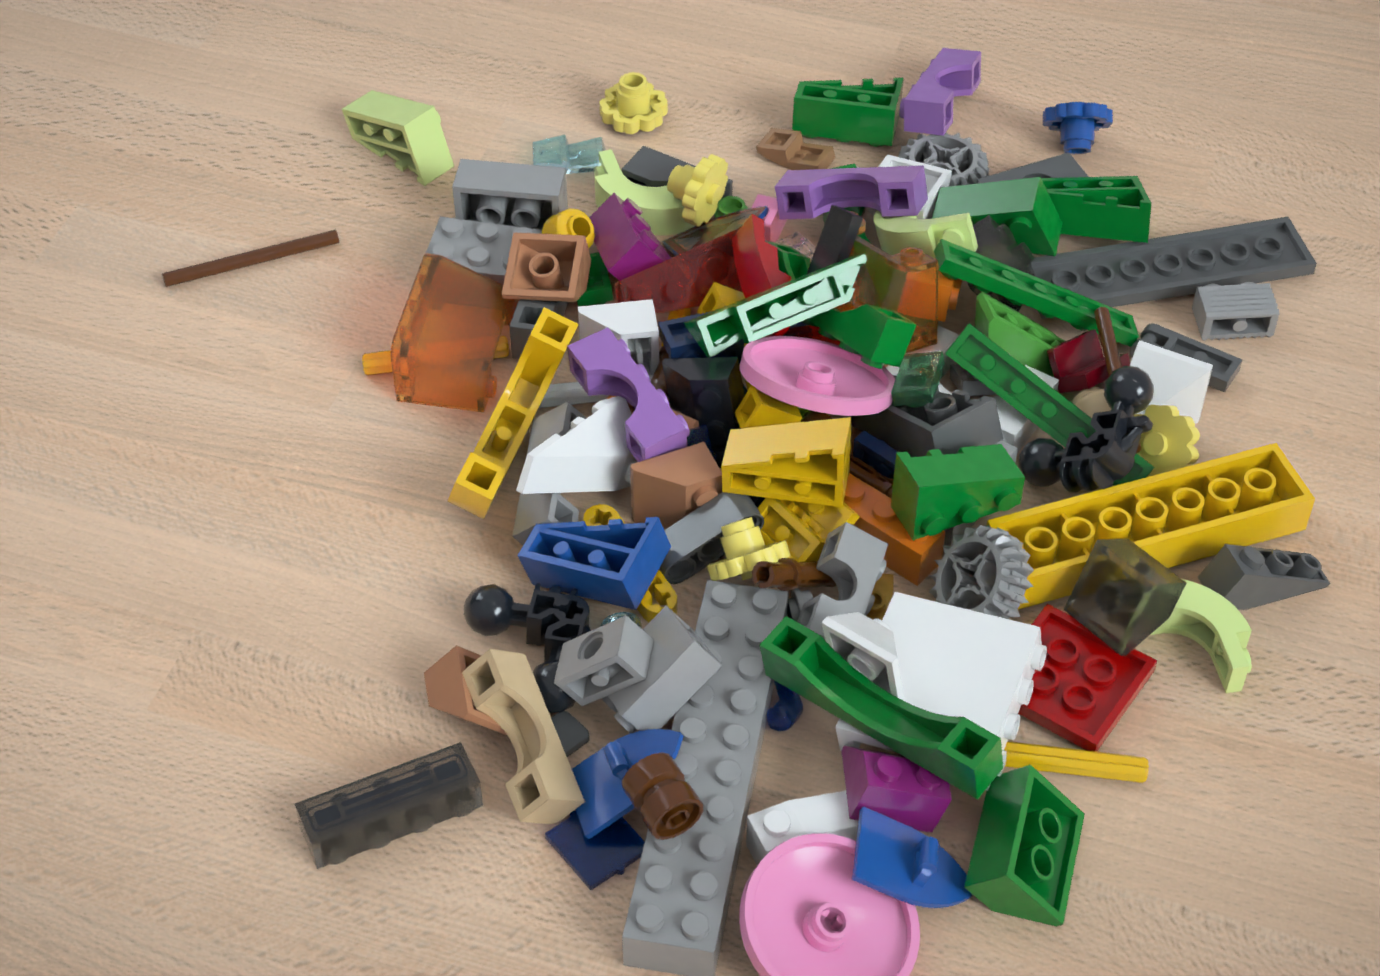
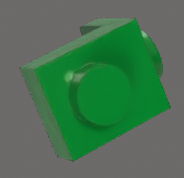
M599 252L590 253L591 266L587 289L577 300L578 307L601 305L614 300L608 270Z

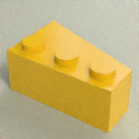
M851 417L731 429L722 462V492L842 507L850 469Z

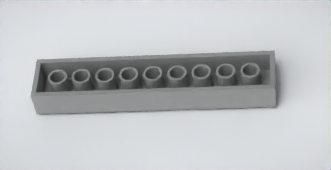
M707 580L695 632L722 666L675 713L672 725L673 731L684 735L675 762L684 774L685 781L694 789L704 804V811L700 819L690 829L671 839H656L648 829L622 936L624 966L683 976H715L775 680L765 674L759 645L782 619L788 616L789 592Z

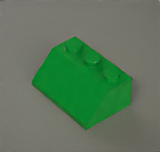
M1031 765L997 776L992 781L989 790L986 791L964 887L993 912L1056 927L1063 925L1085 813Z

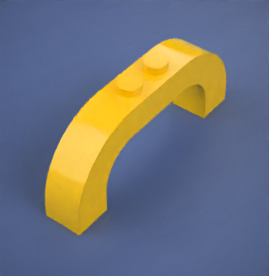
M545 307L543 308L509 382L473 453L470 452L455 481L447 502L482 519L485 518L568 348L567 346L570 344L579 325L578 323Z

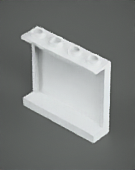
M894 592L882 621L893 631L905 701L932 713L965 717L1001 738L1004 767L1007 756L1004 750L1008 739L1014 740L1018 733L1020 725V715H1018L1022 704H1029L1034 686V681L1031 680L1035 670H1042L1046 659L1047 646L1041 644L1040 627ZM838 720L835 728L840 751L844 745L859 748L861 743L894 751L845 721ZM1003 769L997 776H1001Z

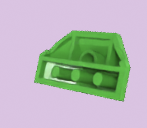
M981 292L976 297L975 328L1024 366L1027 365L1054 377L1047 351L1065 342V340L990 295Z

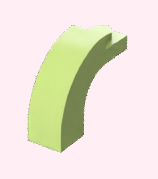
M612 149L599 152V166L594 167L595 203L598 208L615 193L622 200L625 201L627 198H630L639 206L643 212L640 216L650 225V230L654 235H675L695 227L685 222V219L682 218L684 209L682 200L675 198L673 193L667 190V186L647 187L633 183L623 175Z
M878 210L874 214L873 220L883 255L892 263L909 266L937 264L934 249L941 239L973 252L978 247L970 213L933 219H917V216L882 217Z
M1146 577L1130 580L1124 606L1136 637L1173 633L1196 641L1211 656L1225 692L1242 691L1247 673L1251 672L1252 667L1251 657L1246 649L1252 630L1244 616L1231 602L1208 587L1180 578Z

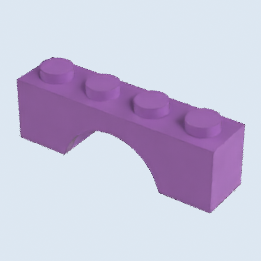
M942 48L935 59L931 60L926 71L921 73L917 83L912 85L908 95L901 100L899 114L900 118H904V131L944 136L953 123V97L972 95L981 83V51Z
M924 165L788 170L775 185L780 219H814L830 211L831 205L842 208L869 207L878 210L882 217L917 216L928 200Z
M607 327L567 346L570 372L588 396H621L635 408L633 414L625 422L627 448L637 462L687 447V437L690 435L687 422L682 415H675L670 408L665 393L661 389H655L650 382L645 367L641 363L636 364L631 358L630 350L623 339L618 340Z

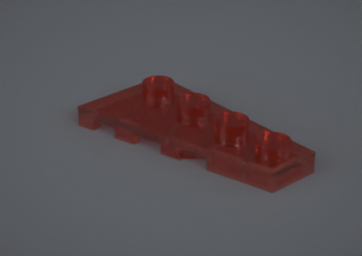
M740 228L615 282L617 302L653 299L655 314L699 308L713 282L743 292L734 262L732 238Z

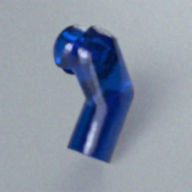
M774 680L779 701L773 708H769L767 723L773 730L781 732L792 728L803 713V704L799 694Z

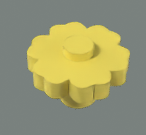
M630 72L621 76L617 84L605 90V98L599 102L603 123L613 124L616 132L635 134L639 129L645 132L654 130L655 127L663 124V116L668 113V101L665 98V93L661 90H654L653 84L648 83L646 77L637 72Z
M710 154L708 158L703 157L695 167L677 165L672 170L668 179L667 190L673 193L675 198L682 200V206H684L682 218L685 219V222L700 227L702 223L707 224L715 214L718 201L722 199L728 181V176L725 175L728 163L725 159Z
M1149 405L1145 414L1134 415V417L1146 415L1153 423L1150 431L1141 434V451L1137 453L1155 467L1147 477L1191 466L1198 460L1199 452L1193 445L1199 440L1200 433L1195 427L1192 417L1180 416L1177 407L1172 405Z
M752 517L721 526L723 537L720 540L726 558L709 564L707 569L712 581L723 580L737 575H741L742 580L752 578V570L758 562H778L779 559L788 558L791 555L786 540L765 545L759 525L755 526Z

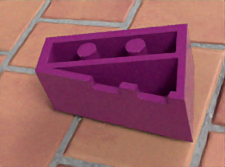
M613 193L589 217L595 231L594 243L608 272L643 300L653 299L654 309L659 311L688 281L650 230V225L640 216L643 212L639 206L630 198L624 201L617 194Z

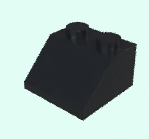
M738 357L664 359L662 365L670 408L699 421L698 443L705 442L706 446L725 448L730 430L741 429L735 415V411L744 398Z

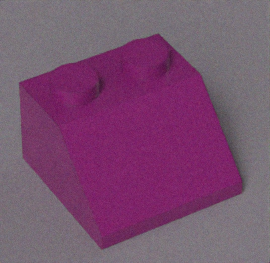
M844 745L841 753L849 819L859 820L860 809L864 806L916 830L931 833L934 831L952 801L948 782L902 755Z

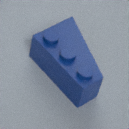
M646 517L645 523L623 524L622 519L609 520L608 525L587 526L585 521L545 523L535 525L517 556L533 585L540 583V587L548 589L553 585L560 586V592L568 594L575 588L578 589V596L637 610L668 554L671 544L659 517Z

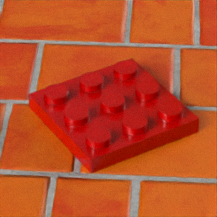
M1046 604L1031 624L1040 627L1041 644L1047 646L1046 659L1042 670H1035L1031 680L1034 681V686L1029 704H1022L1018 714L1084 750L1097 752L1154 673L1158 660Z

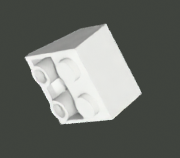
M653 299L578 307L579 340L608 327L618 340L623 339L630 350L631 358L635 363H641L648 374H654L659 363V330Z

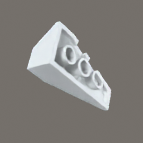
M616 396L599 401L592 406L593 414L587 419L578 416L571 422V429L565 435L560 436L555 433L530 451L526 456L516 491L522 494L617 491L631 486L630 464L637 463V460L627 448L625 422L632 415L626 399Z
M846 791L788 800L747 816L746 846L756 865H758L775 847L787 840L802 835L833 834L856 841L859 820L849 819Z

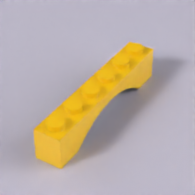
M713 282L697 313L711 312L745 299L743 292ZM745 379L748 391L735 411L740 428L801 422L802 416L798 407L761 392Z

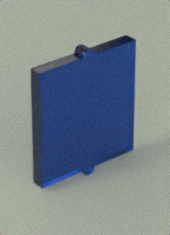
M572 811L568 819L545 833V839L590 890H593L615 874L623 875L627 866L641 858L645 843L623 817L588 839L584 835L576 811Z

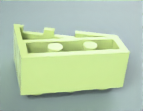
M371 90L342 108L352 139L380 157L387 154L397 161L395 162L396 168L402 172L408 168L417 174V181L422 185L426 186L454 167L440 124L441 118L434 106Z

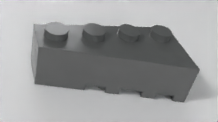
M895 375L893 376L896 380V389L890 407L875 414L849 416L851 417V425L862 432L865 430L900 452H908L910 457L927 456L928 450L939 449L943 455L956 454L960 447L994 445L1003 440L995 398L983 396L979 399L980 401L970 399L969 392L956 389L952 392V395L939 392L938 385L925 383L912 386L910 379Z

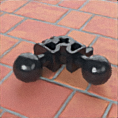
M1123 366L1111 372L1104 385V397L1111 411L1093 414L1090 425L1096 432L1089 438L1082 432L1070 433L1065 449L1054 440L1047 438H1037L1027 443L1019 454L1018 465L1020 471L1025 476V480L1041 487H1048L1061 480L1062 485L1068 492L1075 493L1080 490L1094 491L1097 488L1105 489L1111 487L1115 480L1126 476L1134 465V457L1141 434L1150 431L1153 427L1152 421L1146 415L1132 417L1145 410L1153 399L1154 385L1149 374L1134 366Z
M536 583L530 605L515 603L513 597L506 589L495 584L483 585L472 590L464 604V616L472 630L484 636H492L508 630L510 625L526 627V644L537 646L545 644L544 663L536 666L533 675L548 712H563L574 706L576 701L554 683L563 643L592 631L589 627L590 607L584 599L578 597V589L574 588L568 595L561 594L560 586L553 585L549 591L540 590V583Z

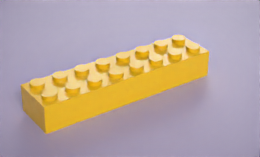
M1273 443L989 519L986 526L995 529L1000 528L1009 532V535L1023 543L1022 549H1025L1031 555L1027 564L1034 571L1027 577V580H1029L1033 587L1026 589L1024 596L1029 603L1020 604L1019 610L1216 555L1225 544L1249 546L1306 530L1315 497L1278 444Z

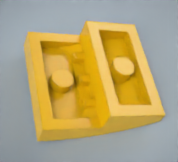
M765 498L758 507L759 512L764 518V525L760 531L765 545L786 540L791 555L788 558H792L797 562H817L828 533L845 522L854 525L860 517L844 501L842 507Z

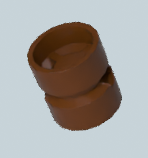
M655 753L642 758L626 772L622 780L623 790L634 807L641 811L644 823L656 839L666 840L683 834L700 819L704 811V804L694 789L685 781L684 774L668 753Z

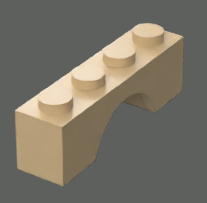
M489 649L462 671L476 709L490 716L501 726L515 749L518 767L515 776L505 783L520 822L557 824L585 802L526 655Z

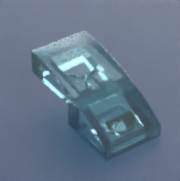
M566 135L533 142V165L566 168V173L593 172L594 167L599 166V152L605 151V145L602 137L573 144L568 143Z

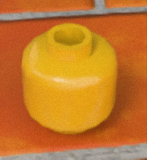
M568 208L549 217L543 224L541 234L585 236L588 249L592 246L595 238L591 219L584 212L573 208Z

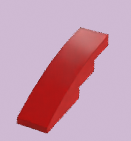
M751 214L732 238L734 262L745 298L791 281V276L779 270L777 247L765 242L764 220ZM791 326L765 337L783 336Z

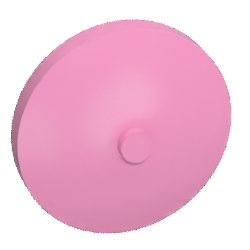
M793 336L760 338L751 341L744 347L740 362V371L743 377L761 392L787 404L820 413L844 416H862L879 413L890 407L896 389L894 376L884 366L882 369L874 368L861 361V354H854L840 348L839 345L816 339Z
M807 834L781 843L771 850L756 866L748 878L742 893L739 923L744 947L750 961L760 976H909L916 962L920 943V925L916 907L852 880L856 848L855 840L833 834Z

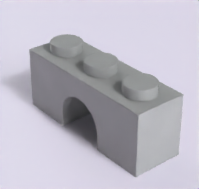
M848 522L828 533L816 569L829 575L835 581L839 592L838 600L823 593L803 604L797 622L821 635L825 640L822 621L827 616L860 612L866 616L874 604L875 596L872 595L875 582L879 580L886 568V560L883 558L888 544Z

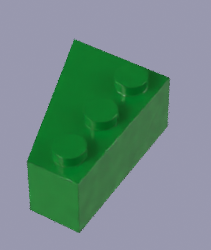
M1138 176L1041 178L1063 222L1061 234L1148 243L1152 203Z

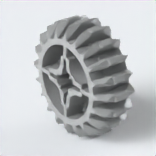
M946 132L944 136L919 134L917 140L908 139L907 145L901 147V152L898 155L900 158L952 170L949 186L977 184V179L989 176L987 153L981 151L980 144H972L970 137L960 138L959 133L948 135Z
M979 525L978 528L966 527L964 535H953L952 546H943L944 557L935 560L939 566L938 571L930 575V577L936 582V585L929 593L936 598L935 602L1005 619L1020 617L1018 607L1022 603H1029L1024 594L1026 589L1033 587L1029 580H1027V577L1034 571L1027 564L1031 555L1025 549H1022L1023 543L1003 529Z

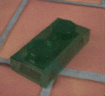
M943 351L904 355L891 391L894 406L921 407L927 403H933L945 367Z

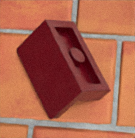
M1096 330L1086 331L1047 351L1054 378L1059 380V393L1090 389L1104 382L1109 377ZM1128 353L1119 354L1122 367L1130 366L1131 362Z

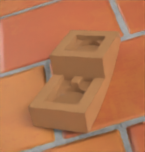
M771 127L756 146L757 153L790 170L827 169L835 159L833 146L803 143L801 131Z

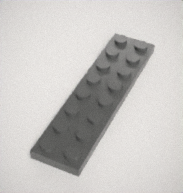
M1282 217L1148 239V243L1127 242L1059 253L1056 256L1020 260L1019 270L1107 306L1118 307L1195 294L1197 287H1204L1208 284H1218L1219 286L1240 285L1245 282L1256 284L1314 274L1317 263L1290 218ZM1039 312L1042 319L1048 318Z

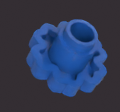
M1093 102L1056 104V107H1047L1043 111V126L1049 127V130L1060 132V144L1064 145V152H1069L1070 154H1086L1091 152V145L1095 143V132L1099 131V129L1109 128L1113 124V110L1108 109L1107 105Z

